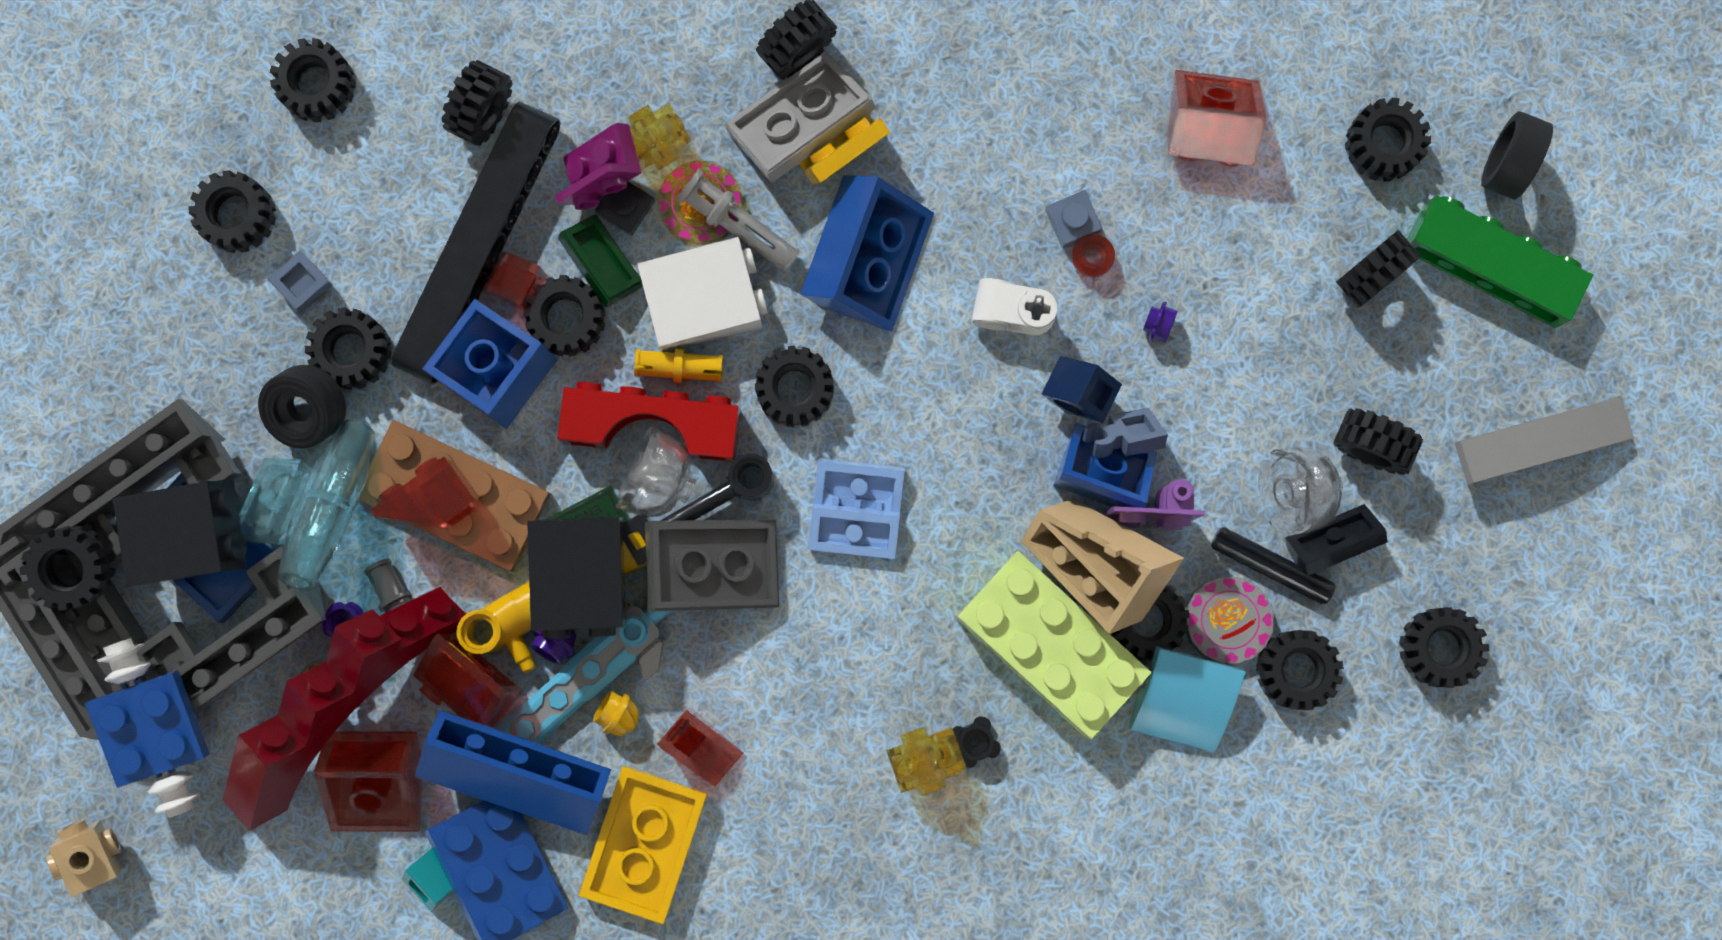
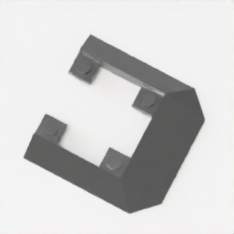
M177 399L0 525V612L79 737L98 740L85 703L94 698L121 690V685L127 683L126 681L114 684L104 680L112 670L109 663L98 662L97 659L106 656L103 649L106 646L129 638L132 639L134 646L144 643V646L137 652L140 661L151 662L152 665L144 675L136 679L141 678L142 682L178 670L195 712L326 620L320 584L310 580L289 546H280L245 571L267 605L202 651L199 650L182 622H172L148 639L110 578L108 581L111 582L108 590L101 593L102 596L88 604L69 610H58V607L52 609L44 607L45 601L43 599L36 602L30 597L35 592L32 588L25 590L22 582L27 581L28 578L27 575H20L19 567L26 565V561L21 560L23 552L30 550V547L27 545L32 540L39 538V535L67 526L85 527L86 532L93 530L99 534L97 537L99 542L106 540L109 544L105 551L107 554H114L115 561L110 563V566H112L122 558L113 498L153 491L180 471L188 484L204 481L233 480L241 474L221 443L225 438L182 399ZM63 549L58 551L53 560L55 575L68 586L79 584L83 578L84 571L81 560L70 550Z

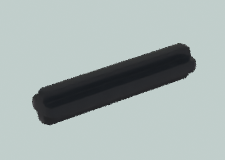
M1226 527L1219 528L1214 535L1211 543L1212 549L1320 604H1327L1331 600L1336 588L1334 582L1316 573L1307 576L1298 564Z

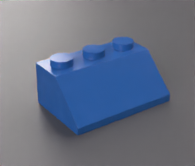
M843 175L800 295L827 310L887 331H892L934 212L878 176Z

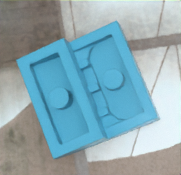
M1156 646L1149 670L1152 673L1147 677L1145 687L1140 686L1129 729L1215 752L1232 715L1246 671Z

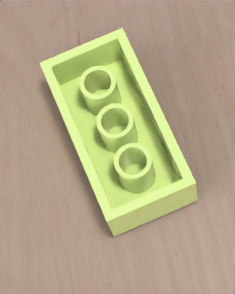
M1019 551L1009 558L955 617L1078 732L1088 739H1092L1152 673Z

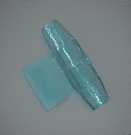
M344 420L314 463L313 468L301 459L264 458L239 514L241 531L246 542L278 544L280 540L285 538L277 575L278 579L284 584L300 590L313 589L341 545L367 479L375 439V432L368 425L355 420Z

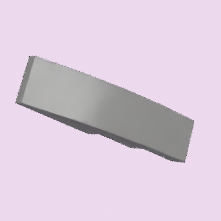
M1619 397L1455 442V447L1467 484H1472L1634 439V435L1622 399Z

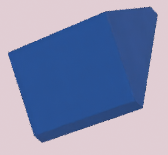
M1075 423L1053 486L1110 507L1145 508L1157 452L1149 451L1125 456L1121 449H1115L1107 457L1095 458L1092 454L1095 441L1085 443L1083 441L1085 426Z

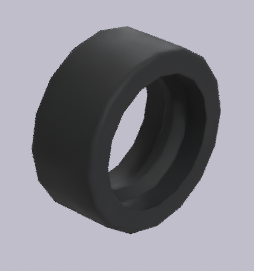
M1521 111L1516 112L1504 126L1489 154L1483 170L1481 186L1514 200L1519 198L1530 186L1546 157L1553 136V124Z

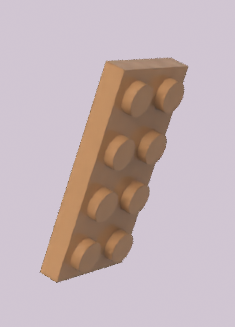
M392 420L354 498L514 572L528 543L527 521L539 520L551 493Z

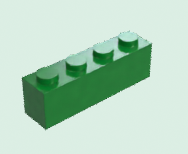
M1436 195L1422 207L1407 237L1410 244L1421 255L1420 260L1553 328H1557L1572 320L1594 274L1582 269L1581 263L1571 257L1556 256L1542 249L1543 245L1531 237H1518L1503 229V224L1488 216L1479 217L1465 210L1464 204L1454 198Z

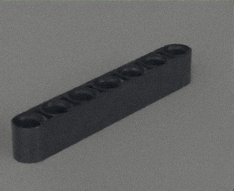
M520 101L512 108L396 345L392 356L393 367L430 384L438 382L422 370V368L473 300H479L500 256L499 254H501L559 134L560 119Z

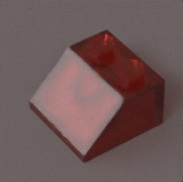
M1175 70L1167 131L1168 154L1175 155L1185 161L1206 159L1218 161L1230 167H1237L1241 164L1254 166L1266 123L1260 82L1251 79Z
M436 634L413 675L422 683V686L419 688L420 692L430 701L437 705L444 702L456 712V716L491 728L499 722L524 692L481 654H472L466 651L459 644L457 635Z
M335 731L321 749L314 769L330 831H420L422 779L415 777L421 756L417 732Z

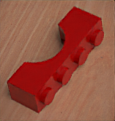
M577 382L576 388L564 387L557 435V439L563 444L607 449L614 436L625 426L639 420L653 419L663 421L675 427L682 434L688 453L692 458L733 462L736 459L741 410L739 406L732 405L731 398L706 396V402L689 400V394L676 391H663V397L646 396L645 389L630 386H621L619 393L603 391V385L592 382Z

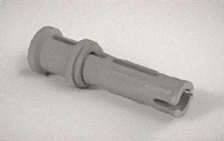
M698 168L676 200L681 204L687 202L706 217V223L710 226L714 225L716 227L718 224L723 226L785 273L795 261L800 251L734 203L736 198L733 197V193L721 191L703 177L704 172ZM697 190L704 194L706 197H708L710 200H712L713 204H711L702 196H700L697 193ZM727 212L735 217L737 221L735 222L726 215ZM743 225L747 226L749 229H751L765 241L770 243L773 246V248L771 249L769 246H767L753 234L744 229Z

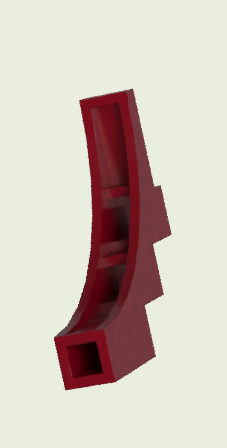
M438 587L380 616L374 609H371L335 626L326 661L287 680L278 715L238 735L222 800L243 825L251 831L287 811L294 792L309 765L349 715L381 684L409 661L438 641L456 632L461 618L466 613L441 587Z

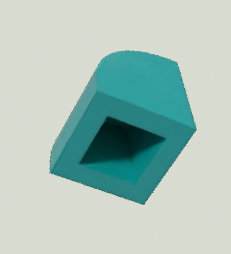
M433 848L429 849L406 869L402 877L405 884L431 912L454 892Z

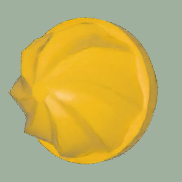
M610 691L597 708L593 722L600 725L601 732L605 734L610 733L623 736L638 725V708L626 693L618 695Z

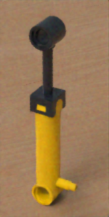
M747 453L741 455L732 462L726 477L728 480L726 483L660 521L696 520L736 496L738 499L743 498L748 501L763 499L770 493L774 485L772 469L769 463L757 454ZM748 467H757L763 471L761 484L752 489L743 487L740 484L742 471ZM644 512L623 523L625 576L639 567L644 568L646 566L645 522L651 520ZM529 581L485 607L464 615L457 626L459 644L472 654H493L499 652L506 645L523 673L527 674L533 671L536 665L532 660L530 650L522 638V635L531 630ZM487 620L492 625L493 635L489 642L482 645L476 640L474 632L478 623Z

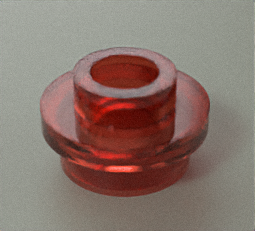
M1089 234L1080 238L1072 250L1074 267L1079 273L1087 277H1100L1106 274L1115 261L1113 245L1107 238L1098 234ZM1088 250H1096L1100 254L1101 259L1098 263H1090L1087 261L1085 253Z

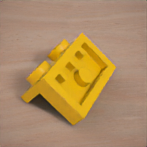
M867 114L799 163V166L812 185L821 183L891 132L881 118L872 121Z

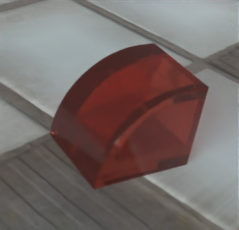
M502 252L482 291L524 311V309H527L526 299L528 295L532 296L535 293L533 288L538 283L541 286L544 284L547 274L540 266L508 252Z

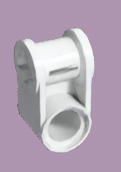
M983 278L978 283L971 323L981 328L996 331H1012L1040 336L1052 328L1057 314V302L1052 294L1043 289L1015 285L999 279ZM1034 305L1042 306L1043 314L1040 320L1031 319L1032 313L1030 311H1032Z

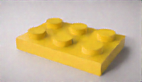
M626 765L622 766L578 896L664 925L708 793Z

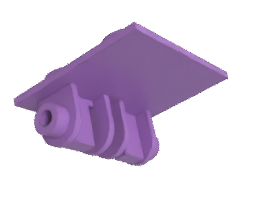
M1177 479L1157 492L1155 508L1114 506L1103 513V515L1127 528H1138L1139 524H1146V521H1157V529L1182 530L1183 526H1191V521L1204 516L1205 511L1194 510V488L1192 484L1187 480Z

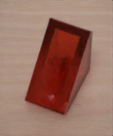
M693 708L686 709L657 743L663 751L713 786H716L744 753Z

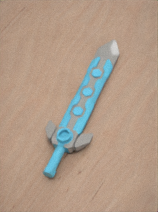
M626 602V625L624 627H617L616 635L595 637L561 668L559 673L514 713L509 714L494 729L541 744L586 702L595 698L633 664L638 655H641L639 662L643 680H648L660 668L664 642L660 641L662 636L661 628L657 623L671 611L648 612V609L644 610L639 606H630V603Z

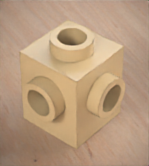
M83 819L57 831L60 838L55 839L48 848L50 855L46 856V861L54 879L57 881L63 879L71 898L118 876L122 869L116 855L121 853L120 843L111 828L104 829L101 820L87 825ZM80 852L86 853L88 857L82 855Z

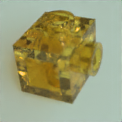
M670 103L655 111H652L648 104L626 117L631 124L629 127L641 170L655 164L658 170L666 167L680 158L676 150L692 141L685 130L683 122L674 112Z
M925 726L900 735L902 744L886 750L901 793L919 788L921 795L935 792L946 787L945 779L967 770L952 727L930 734L927 733Z

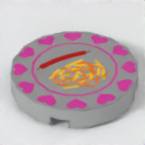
M1223 576L1207 581L1191 594L1187 603L1186 610H1189L1190 618H1186V625H1189L1187 633L1189 642L1202 656L1218 663L1238 664L1254 658L1266 647L1273 633L1274 614L1267 596L1257 585L1241 577Z

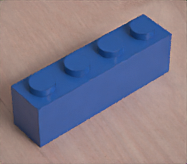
M439 710L425 740L415 777L587 835L600 805L611 769Z

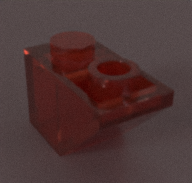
M434 457L421 464L415 470L417 476L402 486L401 483H398L382 492L378 497L380 503L370 510L375 517L387 521L449 530L484 503L454 461L446 457L441 459Z

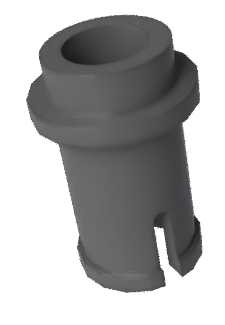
M389 558L377 561L364 570L381 602L378 606L380 612H388L409 602L412 598L410 591L405 592Z

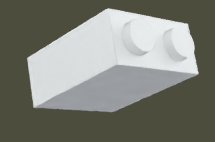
M739 237L637 263L656 338L662 352H673L675 348L684 349L763 328L760 316L768 314L762 289L753 290L749 275L757 273L751 248L742 250Z

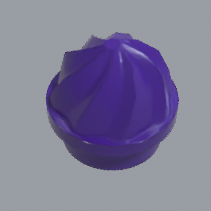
M570 629L571 637L546 639L543 638V631H535L534 636L536 638L531 648L544 659L561 665L565 657L573 655L577 635L574 629Z

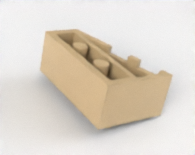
M1074 499L1040 509L1021 540L1109 634L1142 621L1184 559V557Z

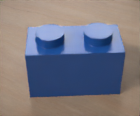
M474 299L422 370L478 411L507 429L557 362V358L540 341Z

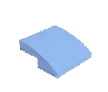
M819 458L808 550L895 559L905 467Z

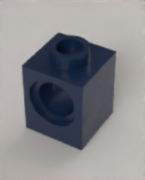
M1060 356L1041 394L1068 414L1104 423L1122 384L1099 365Z

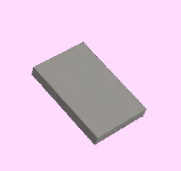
M825 51L727 121L724 126L768 180L773 183L872 112L876 107L872 98Z

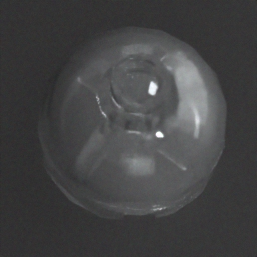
M650 427L640 442L647 445L644 452L640 451L637 456L634 454L617 498L620 501L616 504V507L634 515L659 517L670 512L678 500L684 503L688 501L696 479L689 476L691 460L688 450L683 444L668 433Z
M1287 447L1271 451L1270 453L1273 454L1271 459L1263 461L1260 466L1258 490L1262 506L1270 498L1275 518L1274 520H1268L1272 528L1282 535L1296 536L1316 531L1328 524L1339 510L1343 490L1341 477L1330 459L1312 448Z

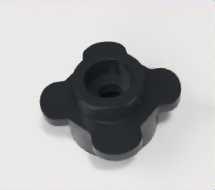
M976 717L972 724L965 727L955 726L950 732V740L957 744L961 753L959 761L967 768L974 767L977 761L983 760L986 757L996 758L1001 751L1000 743L994 740L990 732L991 722L986 717ZM973 738L979 739L978 746L971 744Z

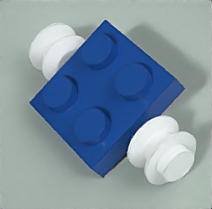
M129 638L104 647L106 656L97 659L98 662L109 663L112 672L104 679L105 681L114 684L126 681L127 683L121 685V690L94 698L86 702L85 705L116 787L119 788L156 775V778L159 779L153 782L147 793L159 794L162 803L154 811L155 813L165 811L167 817L170 818L195 807L193 800L201 795L200 792H189L187 783L194 776L193 773L175 772V768L203 759L210 753L179 671L176 670L142 682L141 678L136 679L144 675L152 664L151 662L140 661L137 652L144 646V643L134 646L132 639Z

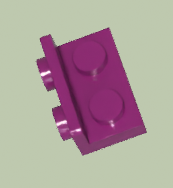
M614 123L563 157L570 186L555 195L557 204L574 205L576 210L593 208L600 204V198L625 189L627 187L626 182L642 173L629 124Z

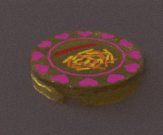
M694 160L679 165L666 176L659 189L657 207L663 225L674 237L689 246L713 244L723 241L730 235V232L720 224L715 227L706 223V217L687 202L681 204L676 200L698 168L704 172L703 177L721 191L733 193V197L736 198L734 203L743 209V197L738 181L726 168L712 161ZM697 190V193L700 196H702L708 202L713 204L712 200H710L708 197H706L704 194ZM727 212L726 215L736 222L737 219Z

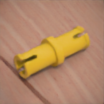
M675 348V352L636 349L634 377L673 378V383H682L683 379L717 381L721 383L723 355L685 353V350L681 348Z

